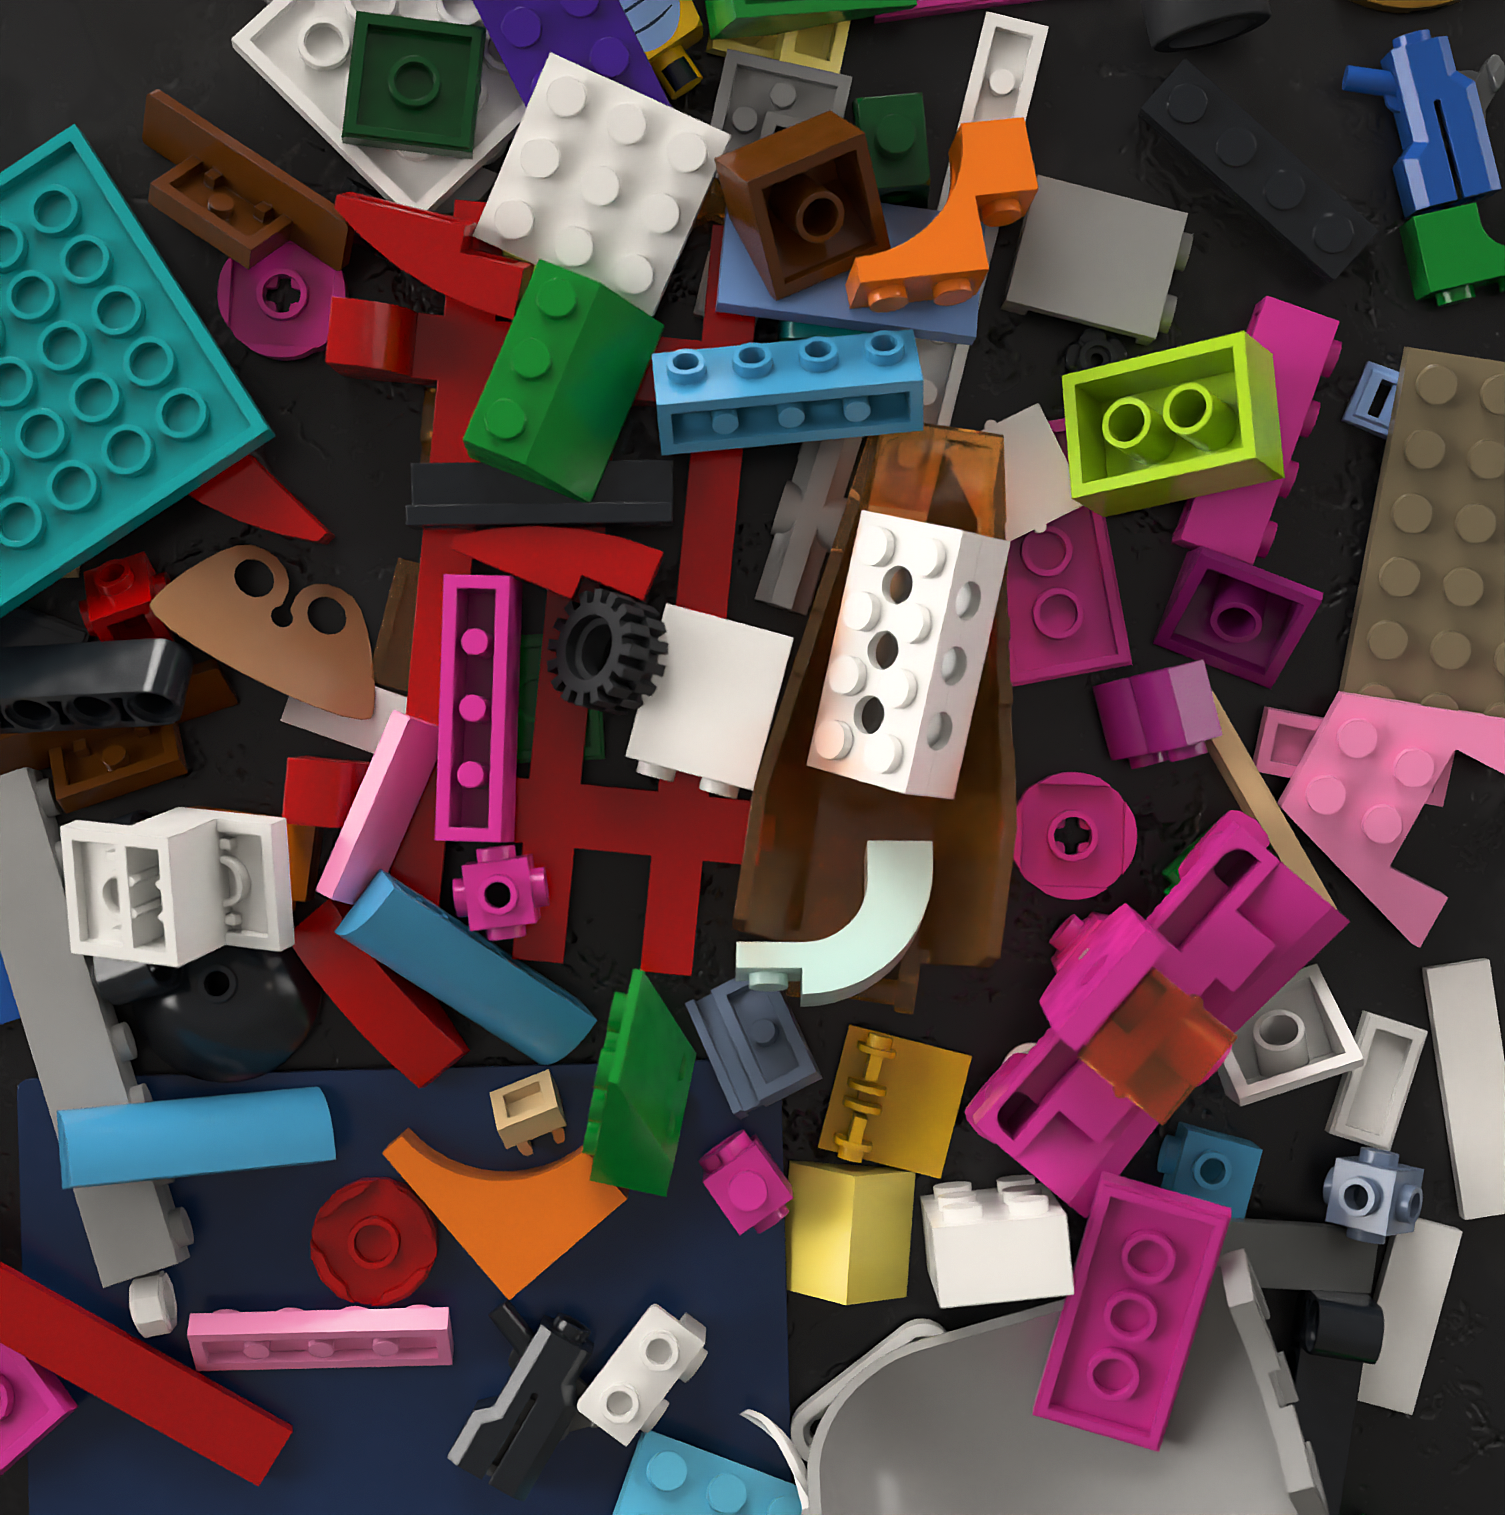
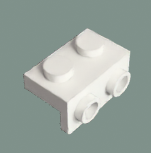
M652 1304L580 1397L577 1403L578 1411L626 1447L639 1430L649 1433L669 1405V1402L664 1399L665 1395L678 1378L684 1383L689 1381L706 1358L708 1351L703 1348L706 1339V1327L686 1312L678 1320L658 1304Z

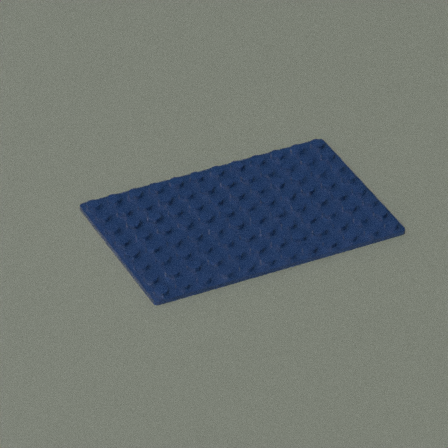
M695 1060L666 1197L630 1189L626 1201L509 1301L533 1332H535L544 1315L555 1319L558 1313L569 1315L590 1329L591 1334L588 1339L594 1343L593 1353L579 1376L589 1386L652 1304H658L678 1320L682 1318L685 1312L706 1327V1339L703 1348L708 1351V1354L689 1381L684 1383L678 1378L665 1395L664 1399L669 1402V1405L651 1431L792 1483L791 1468L778 1443L759 1426L739 1415L747 1409L759 1412L774 1422L790 1439L785 1217L762 1233L758 1234L754 1227H751L739 1235L703 1184V1169L698 1163L699 1159L713 1147L743 1129L749 1137L757 1135L784 1174L782 1099L767 1107L762 1105L748 1112L749 1116L740 1120L732 1113L710 1060ZM599 1062L550 1065L451 1066L424 1088H418L396 1068L271 1071L254 1079L231 1083L209 1082L185 1074L135 1075L137 1085L145 1083L153 1101L317 1086L322 1090L329 1108L336 1160L325 1163L175 1178L174 1182L169 1183L168 1186L175 1208L183 1207L187 1212L193 1230L194 1243L187 1246L190 1258L178 1264L157 1270H163L164 1273H167L173 1284L177 1304V1325L170 1333L144 1338L138 1332L130 1314L129 1287L134 1278L104 1288L102 1286L73 1189L62 1190L59 1142L39 1077H33L22 1081L17 1088L22 1274L195 1371L196 1367L187 1337L190 1313H213L221 1309H232L239 1312L278 1311L283 1308H299L304 1311L341 1310L349 1306H361L367 1309H395L417 1304L433 1308L449 1307L454 1340L453 1365L197 1371L293 1425L292 1434L259 1487L55 1374L79 1407L27 1452L29 1515H612L641 1435V1430L636 1433L627 1447L600 1427L591 1428L590 1426L569 1432L565 1439L557 1444L524 1502L512 1498L489 1485L488 1483L492 1476L485 1474L481 1480L458 1467L447 1458L451 1445L476 1402L480 1399L499 1394L512 1371L508 1359L513 1347L488 1316L494 1308L507 1300L506 1296L434 1213L433 1215L438 1224L439 1251L428 1278L409 1297L388 1306L363 1305L339 1298L320 1280L311 1259L310 1248L312 1228L318 1211L340 1187L362 1177H389L409 1185L382 1154L385 1148L408 1127L437 1152L459 1163L479 1169L493 1171L531 1169L559 1160L584 1144ZM549 1069L558 1087L567 1124L563 1127L565 1133L564 1142L557 1144L553 1139L552 1133L549 1132L531 1139L532 1155H523L518 1150L517 1145L506 1149L497 1131L489 1092Z

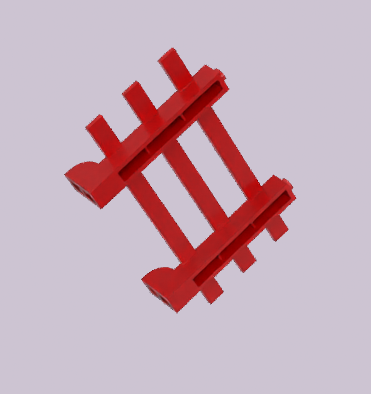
M455 199L453 217L474 221L478 224L487 202ZM713 225L702 341L661 337L654 353L675 352L680 349L697 350L739 346L754 342L756 317L715 311L724 226ZM474 237L472 248L503 255L502 249ZM447 295L445 296L444 315L417 313L414 310L387 303L331 296L325 363L342 377L437 386L430 463L479 462L469 457L463 437L512 322L496 321L497 315L473 308ZM652 360L632 406L656 408ZM743 448L693 452L690 454L676 606L727 619ZM613 453L609 461H613ZM575 528L606 533V528ZM476 529L423 530L406 714L438 727L444 574L472 575L474 559L452 550L450 545L455 535L476 532ZM585 578L578 594L586 590L594 592L595 589H600L601 584ZM547 590L529 777L516 776L514 842L523 843L522 855L533 853L534 868L545 867L550 904L549 906L540 907L541 918L536 923L525 924L526 936L514 938L512 959L564 963L575 848L651 856L640 970L644 972L692 976L703 861L754 866L756 851L768 853L772 814L759 813L760 799L739 797L734 799L726 796L709 795L710 792L699 789L702 777L678 770L676 771L674 782L659 779L658 790L581 782L588 708L576 706L562 699L561 695L563 692L556 691L551 683L558 674L548 672L547 661L556 658V652L547 650L549 639L558 640L560 631L553 628L558 617L566 620L569 618L564 607L572 600ZM577 595L575 602L580 603L579 595ZM309 755L289 757L287 760L282 818H286L287 824L342 828L371 761ZM437 758L393 860L390 875L440 907L446 841L435 840Z

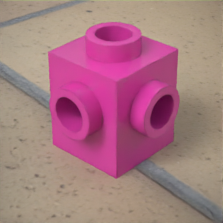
M515 844L476 849L477 861H470L462 865L463 878L453 879V897L457 917L468 916L470 931L486 929L488 941L526 936L525 924L536 923L541 918L540 907L549 906L550 904L545 867L534 868L533 853L516 855ZM502 882L508 886L511 898L507 905L498 907L488 901L486 892L491 883Z

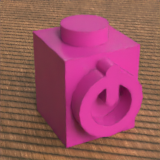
M742 1129L717 1144L699 1159L698 1163L703 1169V1184L739 1235L751 1227H754L758 1234L762 1233L789 1213V1209L785 1204L793 1199L792 1185L756 1134L749 1137L745 1130Z

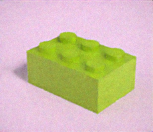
M1245 331L1062 375L1071 498L1102 517L1285 478L1273 354Z

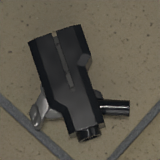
M507 1299L494 1308L488 1316L513 1347L508 1359L512 1371L497 1396L480 1399L476 1402L451 1445L447 1458L458 1467L481 1480L485 1474L492 1476L489 1480V1485L512 1498L524 1502L559 1441L565 1439L571 1431L590 1426L591 1428L599 1427L577 1409L578 1400L589 1387L579 1376L593 1353L594 1343L588 1339L591 1334L590 1329L580 1321L564 1313H558L555 1319L544 1315L535 1332H533Z

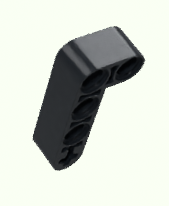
M1299 1290L1294 1307L1286 1357L1299 1401L1287 1404V1406L1294 1405L1304 1441L1312 1443L1329 1515H1339L1363 1363L1375 1365L1378 1361L1384 1336V1314L1381 1306L1368 1294Z

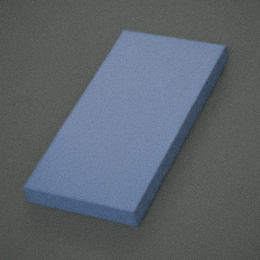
M881 203L891 249L919 234L941 211ZM727 207L725 208L716 312L866 332L913 329L915 338L972 345L976 339L980 289L977 295L972 296L969 300L950 306H940L935 304L934 300L909 302L901 309L885 313L873 312L870 310V307L849 309L845 283L851 271L850 269L776 301L767 290L729 218ZM981 221L980 223H981V228H982V233H983V238H984V228H985V225L983 224V221Z

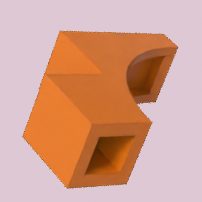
M1024 117L960 124L948 152L950 186L945 206L926 228L905 243L884 252L855 258L845 283L849 309L870 307V310L873 312L885 313L901 309L909 302L934 300V303L940 306H950L965 302L972 296L977 295L989 271L980 222L983 221V224L989 227H1000L1025 217L1039 189Z

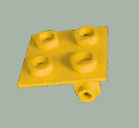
M849 1024L818 1148L837 1152V1157L851 1162L862 1163L864 1159L941 1179L972 1056Z

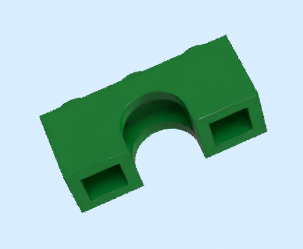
M1476 202L1414 216L1399 227L1415 301L1436 297L1438 307L1455 305L1475 299L1474 288L1498 283L1500 293H1505V245L1495 242L1486 234L1480 221Z

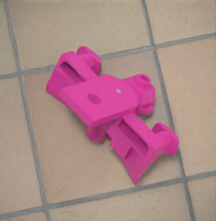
M1228 811L1200 839L1178 868L1180 882L1164 897L1163 901L1146 920L1125 903L1111 915L1092 911L1087 918L1081 920L1075 914H1072L1059 926L1049 941L1057 949L1051 958L1056 975L1039 1000L1051 1027L1038 1040L1036 1045L1029 1050L1028 1054L1014 1053L982 1086L965 1109L966 1119L978 1135L1000 1146L1066 1204L1085 1218L1090 1214L1102 1171L1119 1176L1189 1084L1192 1087L1200 1086L1222 1065L1232 1048V1042L1228 1039L1350 923L1346 917L1266 849L1270 844L1267 833L1257 820L1241 811Z

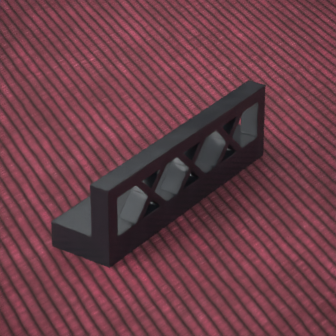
M672 460L609 461L592 503H582L482 462L411 463L412 505H406V525L414 530H475L523 526L562 528L674 527Z

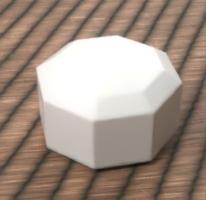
M163 1270L135 1277L129 1287L130 1314L138 1332L144 1338L170 1333L177 1325V1304L173 1284L168 1274L164 1273Z

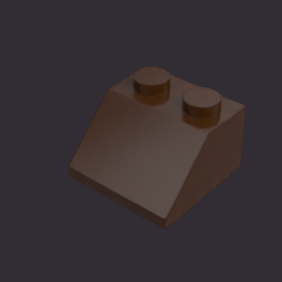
M831 110L714 158L729 218L767 290L776 301L850 270L857 257L874 255L891 249L865 132Z

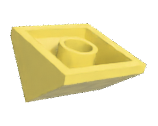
M789 1160L788 1181L792 1185L793 1199L786 1203L789 1213L785 1216L787 1290L843 1305L907 1297L915 1172L890 1167Z

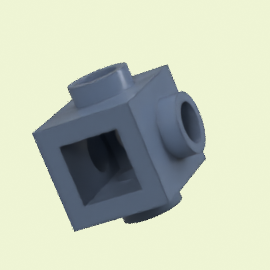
M1361 1147L1359 1156L1336 1158L1335 1167L1329 1170L1323 1187V1199L1328 1204L1325 1221L1347 1226L1346 1237L1373 1244H1385L1386 1236L1414 1232L1415 1222L1419 1217L1423 1202L1421 1186L1424 1169L1398 1163L1400 1156L1398 1153L1370 1147Z

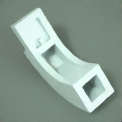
M867 841L864 853V901L854 919L836 934L813 942H736V981H749V988L757 991H781L788 989V981H800V1007L819 1006L841 1001L866 990L880 981L903 958L920 928L932 886L933 841Z

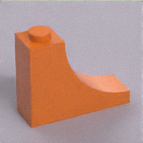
M408 1127L382 1152L508 1300L513 1298L626 1201L630 1190L589 1181L594 1156L583 1154V1145L563 1158L543 1166L517 1171H493L468 1166L444 1156L422 1141Z

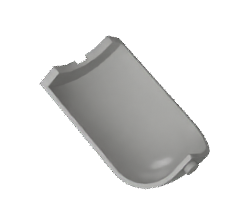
M1244 1248L1219 1256L1159 1452L1032 1415L1034 1401L1064 1303V1299L906 1344L885 1354L860 1371L832 1401L814 1434L807 1465L809 1507L802 1509L801 1515H1329L1312 1443L1304 1441L1294 1405L1287 1406V1404L1299 1401L1284 1352L1277 1353L1265 1321L1270 1319V1312Z

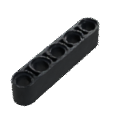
M157 638L0 647V734L148 727L173 724L180 720L183 713L195 662L193 654L178 642Z

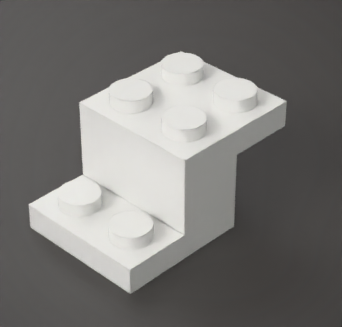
M177 807L131 826L76 820L60 826L71 953L180 967L224 945L277 952L295 945L286 818Z

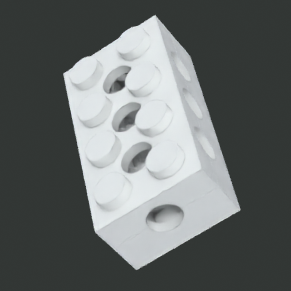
M861 511L807 766L905 794L954 799L1010 541L904 518Z

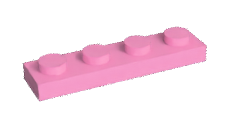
M417 1304L395 1309H367L361 1306H349L341 1310L304 1311L299 1308H283L278 1311L239 1312L232 1309H221L213 1313H190L187 1337L196 1371L453 1365L454 1340L449 1307L433 1308Z

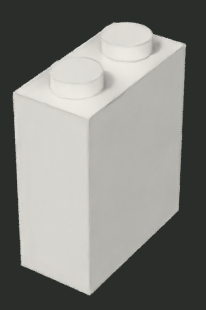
M666 603L661 622H664L667 633L658 637V640L668 643V654L658 655L657 664L664 665L666 668L663 677L653 675L650 680L657 687L653 695L647 696L642 694L641 696L644 705L638 708L626 757L639 760L636 769L637 773L674 782L676 771H682L702 777L699 789L737 799L740 787L753 791L794 637Z

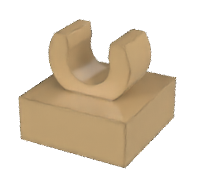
M549 1069L489 1092L497 1131L506 1149L517 1145L518 1150L523 1155H532L531 1139L549 1132L552 1133L553 1139L557 1144L564 1142L565 1133L563 1127L567 1124L558 1087Z

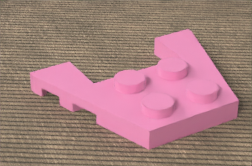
M1338 691L1277 804L1413 945L1420 948L1448 897L1390 865L1455 750H1459L1505 774V718Z

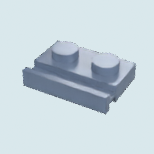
M735 977L710 990L712 994L698 1001L692 999L685 1003L732 1113L740 1120L749 1116L748 1112L762 1105L767 1107L823 1078L783 990H752L749 988V981H736Z

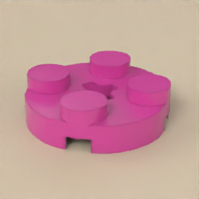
M290 240L249 270L229 257L221 270L217 288L220 313L234 336L258 355L281 361L302 359L316 351L326 349L331 296L349 298L348 284L342 270H334ZM288 278L291 279L292 288L301 292L299 302L290 305L288 312L280 313L278 312L277 304L267 301L266 295L268 290L278 289L280 279Z
M1062 772L1049 775L1025 789L1011 812L1007 829V842L1011 858L1025 880L1050 896L1067 900H1080L1098 895L1108 889L1106 887L1115 883L1121 874H1124L1135 854L1137 827L1134 815L1128 804L1122 799L1119 792L1099 777L1086 773ZM1077 817L1078 827L1089 830L1088 842L1078 843L1076 853L1073 854L1065 853L1064 843L1054 839L1055 829L1064 828L1066 818Z

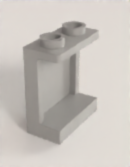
M1038 175L1036 179L1039 189L1023 218L1000 309L1025 315L1028 310L1135 337V343L1149 346L1156 339L1158 332L1167 334L1177 304V296L1168 294L1174 270L1184 271L1193 242V234L1184 232L1188 213Z

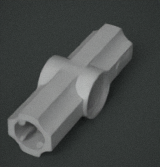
M863 436L802 442L792 481L788 479L786 481L770 534L774 535V539L754 600L803 616L807 615L821 576L820 571L826 552H832L848 501V498H845L844 495Z

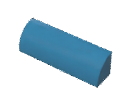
M382 869L377 872L334 931L346 941L538 1064L550 1065L564 1058L579 1045L597 1022V1019L578 998L519 959H512L510 953L493 942L488 941L487 938L478 932L470 931L469 926Z
M317 1086L56 1110L62 1190L319 1164L336 1160L329 1108L322 1090Z

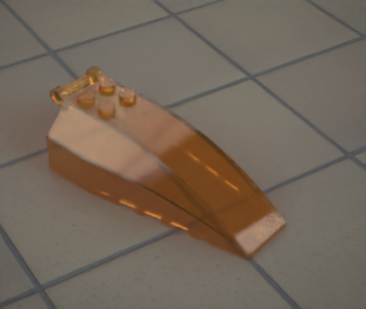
M923 423V431L872 435L867 438L753 788L731 928L777 942H813L828 938L846 927L854 919L863 904L864 853L867 841H933V874L929 901L920 928L911 946L899 961L897 980L882 978L866 990L848 998L893 1005V1012L911 1015L915 1007L921 965L989 968L1000 958L1017 833L1015 750L1012 741L1011 712L1013 691L1012 682H1010L1009 653L1011 633L1007 595L1008 556L954 799L905 794L810 767L806 764L861 511L864 510L943 526L1006 541L1004 435ZM788 981V989H786L785 995L800 998V981Z

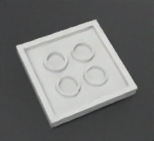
M550 52L473 237L532 264L537 265L538 260L542 259L600 282L651 317H654L717 173L714 158L725 154L732 135Z

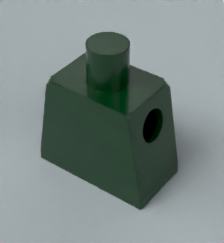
M922 92L855 99L852 102L853 125L865 132L880 202L927 209L931 183ZM896 191L910 192L902 196H884L885 194Z

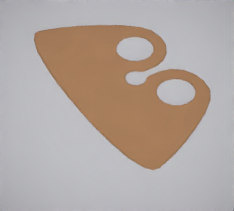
M237 545L220 551L182 573L151 600L150 608L154 615L169 629L195 647L235 670L292 698L342 717L365 720L371 719L374 714L375 680L368 630L360 607L352 596L338 587L329 584H313L303 588L295 597L290 608L293 616L292 623L287 627L277 626L271 618V612L275 607L283 604L288 593L289 579L286 569L278 558L267 550L254 545ZM254 559L268 566L274 578L272 590L262 597H253L241 591L234 577L235 569L239 563ZM320 597H328L341 604L346 614V623L340 632L327 635L319 632L311 625L307 612L313 600Z

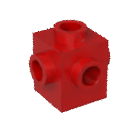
M145 551L123 559L107 561L99 567L84 572L87 598L79 601V610L84 625L91 637L98 636L100 641L157 638L175 642L173 631L157 618L150 608L151 600L165 586L171 583V580L166 572L156 574Z

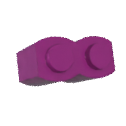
M1204 659L1092 686L1110 759L1129 758L1131 769L1167 760L1170 762L1208 753L1205 741L1223 736Z

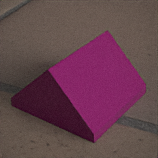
M1201 546L1187 552L1155 634L1153 644L1194 660L1204 659V663L1271 689L1321 604L1323 593Z

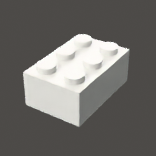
M1012 1175L1001 1177L996 1180L997 1188L972 1190L971 1182L967 1181L940 1183L933 1186L934 1194L920 1196L927 1271L940 1308L1074 1295L1066 1213L1048 1187L1043 1183L1035 1184V1176Z

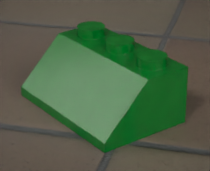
M539 259L463 437L469 457L582 503H592L652 360L651 354H654L662 336L664 325L602 283Z

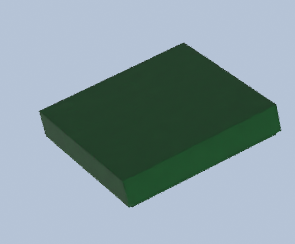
M356 11L342 128V143L472 159L486 43V27Z

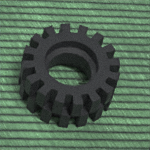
M595 589L594 592L586 590L578 594L580 603L570 601L564 607L569 618L566 620L558 617L553 628L560 631L558 640L549 639L547 650L556 652V658L547 661L548 672L558 674L551 683L556 691L563 692L561 698L566 702L608 714H628V708L637 710L644 705L640 694L652 696L657 689L650 681L652 676L663 677L666 666L657 664L658 655L668 654V643L658 640V637L667 633L665 624L655 620L659 613L654 607L648 606L647 602L605 589ZM612 636L611 653L606 665L603 668L602 661L604 650L607 645V642Z

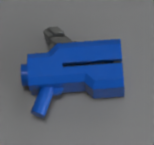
M1425 29L1393 39L1391 41L1393 49L1380 61L1382 70L1352 65L1346 66L1342 82L1343 91L1383 96L1386 107L1394 113L1403 152L1392 169L1405 219L1444 210V206L1447 205L1449 208L1474 203L1490 198L1502 189L1485 123V110L1496 92L1500 90L1505 82V64L1500 56L1493 54L1483 63L1479 72L1473 70L1456 71L1448 36L1431 38L1430 30Z

